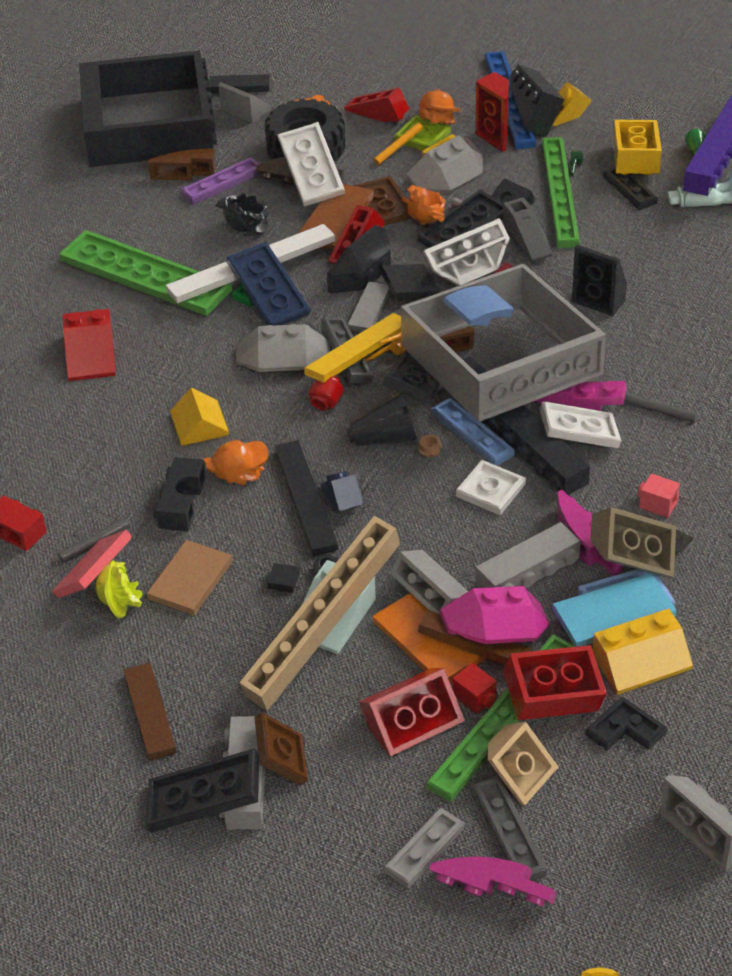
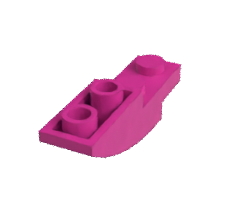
M625 381L584 382L534 402L539 404L550 402L601 411L602 405L624 404L627 387Z
M560 490L557 493L558 521L581 541L579 558L588 566L598 562L613 576L622 573L623 565L604 560L591 542L592 513L581 507L573 497Z
M479 856L458 857L431 863L429 868L431 872L437 875L435 880L449 886H453L454 882L465 885V892L481 897L482 893L491 895L495 884H498V891L514 896L515 892L527 895L526 901L543 907L545 902L553 905L557 895L554 889L529 880L532 870L528 866L509 860Z

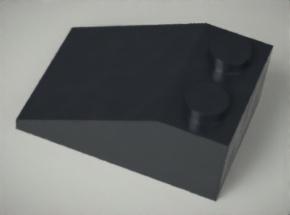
M576 245L574 248L572 302L614 316L626 300L627 282L620 260Z

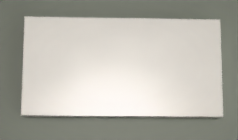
M318 122L278 134V140L303 206L345 194V189Z

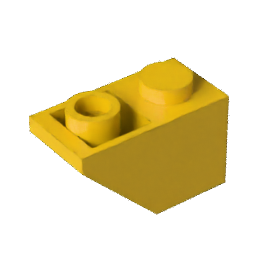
M566 82L558 92L565 100L553 126L579 118L592 100L569 82Z

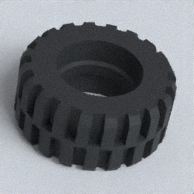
M316 99L291 100L287 104L279 105L277 109L274 108L265 120L268 155L271 159L285 157L278 140V134L318 122L332 159L336 162L343 154L346 146L345 122L342 113L334 105H328L327 102L317 101Z

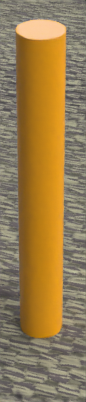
M416 123L373 159L375 164L380 165L423 129L422 124Z

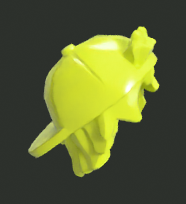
M112 560L98 574L95 588L99 600L109 606L112 613L120 619L126 615L128 605L141 607L142 602L139 599L143 594L141 590H136V587L139 585L138 581L129 582L126 569L123 566L125 562H115Z

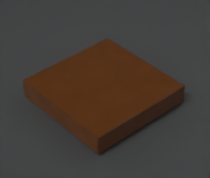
M259 713L254 717L259 764L301 786L308 781L302 734L265 713Z

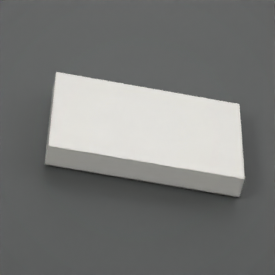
M542 402L540 412L547 437L619 448L621 438L612 413Z

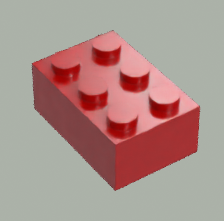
M591 645L510 653L503 670L517 721L598 712L607 695Z

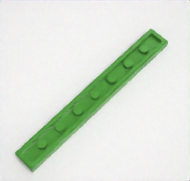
M562 137L542 138V150L557 248L575 247L579 245V235L564 141Z
M552 634L540 650L575 646ZM508 687L428 780L427 789L452 802L488 759V743L505 725L518 723Z

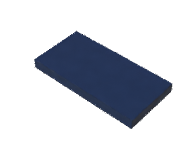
M267 242L227 256V264L267 326L284 325L310 314V307Z

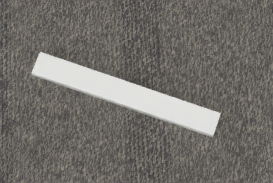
M322 224L269 246L280 263L335 242V234ZM227 262L167 284L166 290L176 303H180L238 279Z

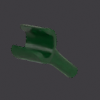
M571 151L570 176H574L576 164L583 163L582 151Z

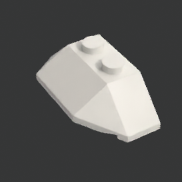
M499 218L428 248L423 253L435 274L456 286H461L495 272L499 268L510 238Z

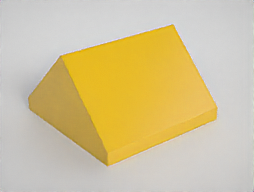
M190 388L170 410L181 446L229 435L218 401L193 388Z

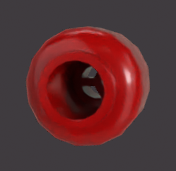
M337 376L330 377L324 383L315 379L308 391L310 403L321 411L333 409L342 397L344 388Z

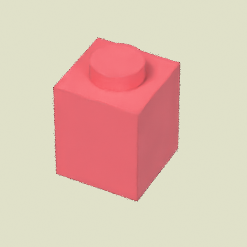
M651 473L646 483L642 482L638 489L637 496L640 497L639 508L668 518L678 502L680 483Z

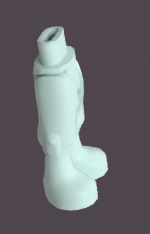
M732 171L728 181L718 183L716 189L712 188L708 196L682 191L683 186L677 187L675 191H667L669 204H679L680 207L717 206L722 203L732 204Z

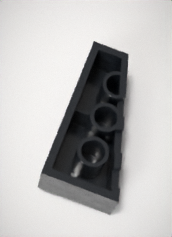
M518 64L510 75L509 83L524 128L527 131L547 137L565 99L539 71Z

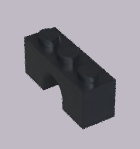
M174 457L171 467H168L166 470L165 485L162 484L160 488L159 503L156 502L154 505L153 515L154 518H157L159 529L189 532L195 514L192 495H201L206 480L204 460Z

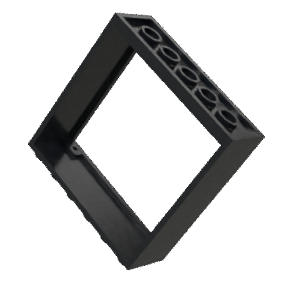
M200 50L79 63L83 132L89 167L148 161L149 159L173 152L214 149L213 145H217L206 60L201 58ZM190 88L199 89L202 115L107 126L103 124L101 98Z

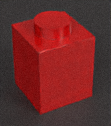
M474 663L469 664L452 678V689L456 699L475 714L494 704L497 698V681Z

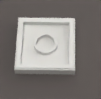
M481 460L457 488L456 497L501 515L524 487L526 478Z

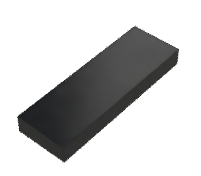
M270 74L210 76L209 80L211 93H219L218 85L220 82L244 92H269Z
M616 167L603 172V177L638 210L657 204L658 198L631 173L627 175L616 173Z

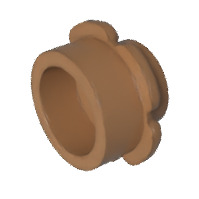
M425 435L420 439L417 448L423 456L434 457L441 452L442 444L437 436Z

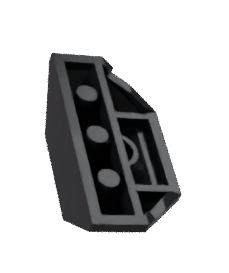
M374 225L346 248L337 260L334 268L330 269L327 273L328 292L340 293L364 290L368 282H374L382 275V265H391L390 245L386 229Z

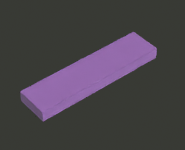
M250 157L182 188L181 195L192 205H195L260 175L256 171V166L259 163Z

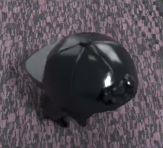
M243 192L238 197H223L215 205V207L223 210L226 222L236 230L245 231L248 229L254 234L262 235L268 229V222L265 219L269 214L266 210L267 205L257 201L255 195L247 197Z

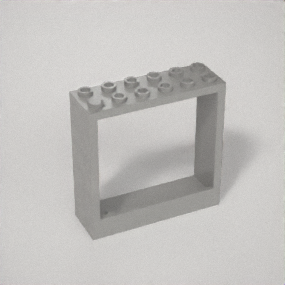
M525 264L401 306L402 347L478 422L603 375L606 334ZM487 285L513 307V311L520 309L560 345L478 375L439 338L465 327L474 326L467 324L443 302L444 297L464 288Z

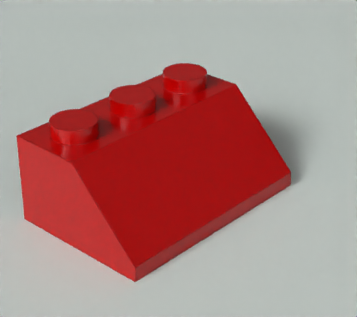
M493 72L476 81L475 134L500 151L505 152L508 137L509 80Z
M430 668L359 701L369 729L389 756H393L465 721L444 668Z

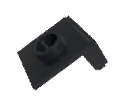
M506 178L501 181L491 195L502 203L523 197L530 205L535 202V197L531 190Z

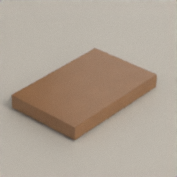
M186 540L147 592L148 600L195 616L232 564V555Z

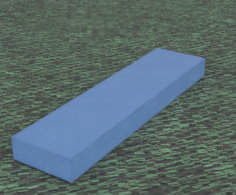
M452 398L432 408V415L491 464L498 466L514 456V449L484 424L478 422Z

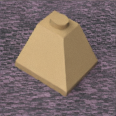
M526 722L505 725L488 743V761L521 806H525L558 768V765Z

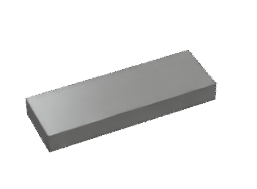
M368 282L348 323L350 331L361 333L376 323L391 292L388 285Z
M440 808L384 867L385 874L409 889L428 869L431 863L464 830V822L443 808Z

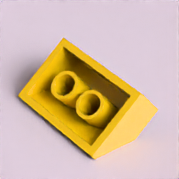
M669 608L594 633L592 650L596 662L617 695L693 669L683 629Z

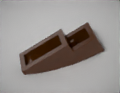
M215 149L185 150L149 159L150 180L192 181L193 176L213 175L217 167Z

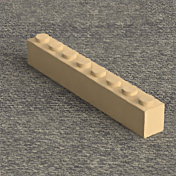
M376 516L370 520L240 681L245 697L266 711L269 710L400 545L395 527Z

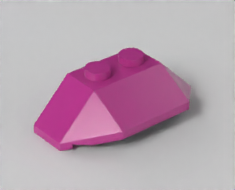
M524 586L473 588L441 608L439 612L447 633L459 634L466 639L483 644L536 641L550 625L541 603Z

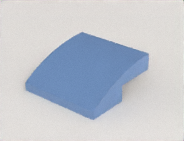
M487 285L458 290L447 295L443 300L446 305L469 325L489 326L492 317H511L514 310L513 307Z

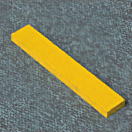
M395 313L390 314L306 366L305 375L320 382H326L330 377H334L383 346L379 344L380 340L399 334L401 332V316Z

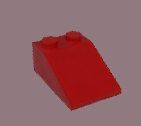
M97 309L94 311L63 314L68 381L116 376L110 310Z

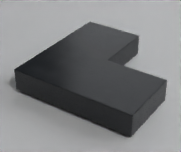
M624 696L585 729V735L607 751L625 734L649 750L667 733V727Z

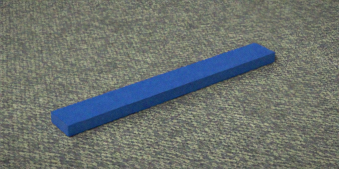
M505 52L485 53L484 59L489 74L496 72L510 82L512 72ZM509 83L508 130L515 150L535 148L536 139L533 132L527 131L524 128Z

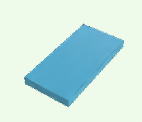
M652 573L553 603V611L575 647L592 644L593 636L596 632L668 608L674 617H676L677 612Z

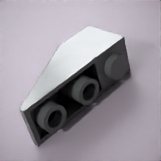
M524 197L503 203V225H505V228L529 259L533 262L552 256V251L535 212Z

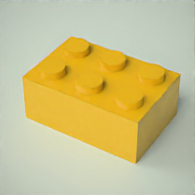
M614 120L613 149L616 173L623 175L629 173L644 175L660 174L662 150L657 120Z

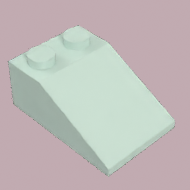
M329 560L324 563L314 577L304 602L336 563ZM375 577L327 635L319 648L335 654L341 651L376 599Z

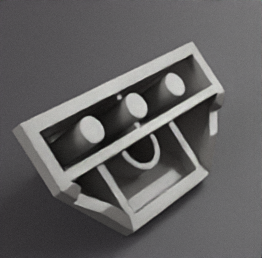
M458 135L428 151L406 173L405 177L412 185L426 188L427 191L451 193L482 175L483 154L469 139Z
M306 324L258 326L237 344L236 364L244 365L258 372L305 370L306 366L329 353L331 345L328 339Z

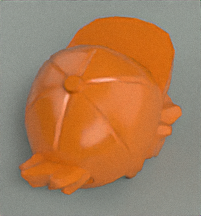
M440 89L427 92L421 97L419 103V116L424 121L426 119L430 120L432 124H455L453 112H460L461 110L454 107L453 98L448 93L440 91Z
M414 185L407 188L410 198L403 197L401 201L408 203V214L414 220L420 222L421 225L433 224L437 220L443 222L445 219L443 214L445 212V199H442L439 192L427 191L426 188Z
M233 440L220 446L212 458L206 457L203 460L208 472L214 473L216 477L225 479L228 484L235 482L239 485H245L247 481L258 480L260 472L265 470L263 465L268 459V449L261 441L243 443L240 440Z

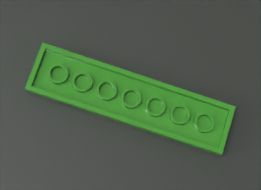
M85 230L59 253L60 261L205 316L232 291V283H228L188 300L176 303L167 292L166 285L200 271Z

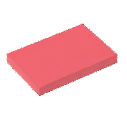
M123 530L99 540L52 592L57 598H61L86 589L103 568L129 542L132 537L127 530Z

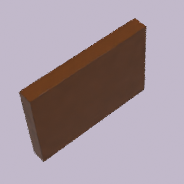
M391 176L353 185L374 190V197L367 207L375 208L385 221L384 226L412 219L408 214V203L401 201L405 196Z

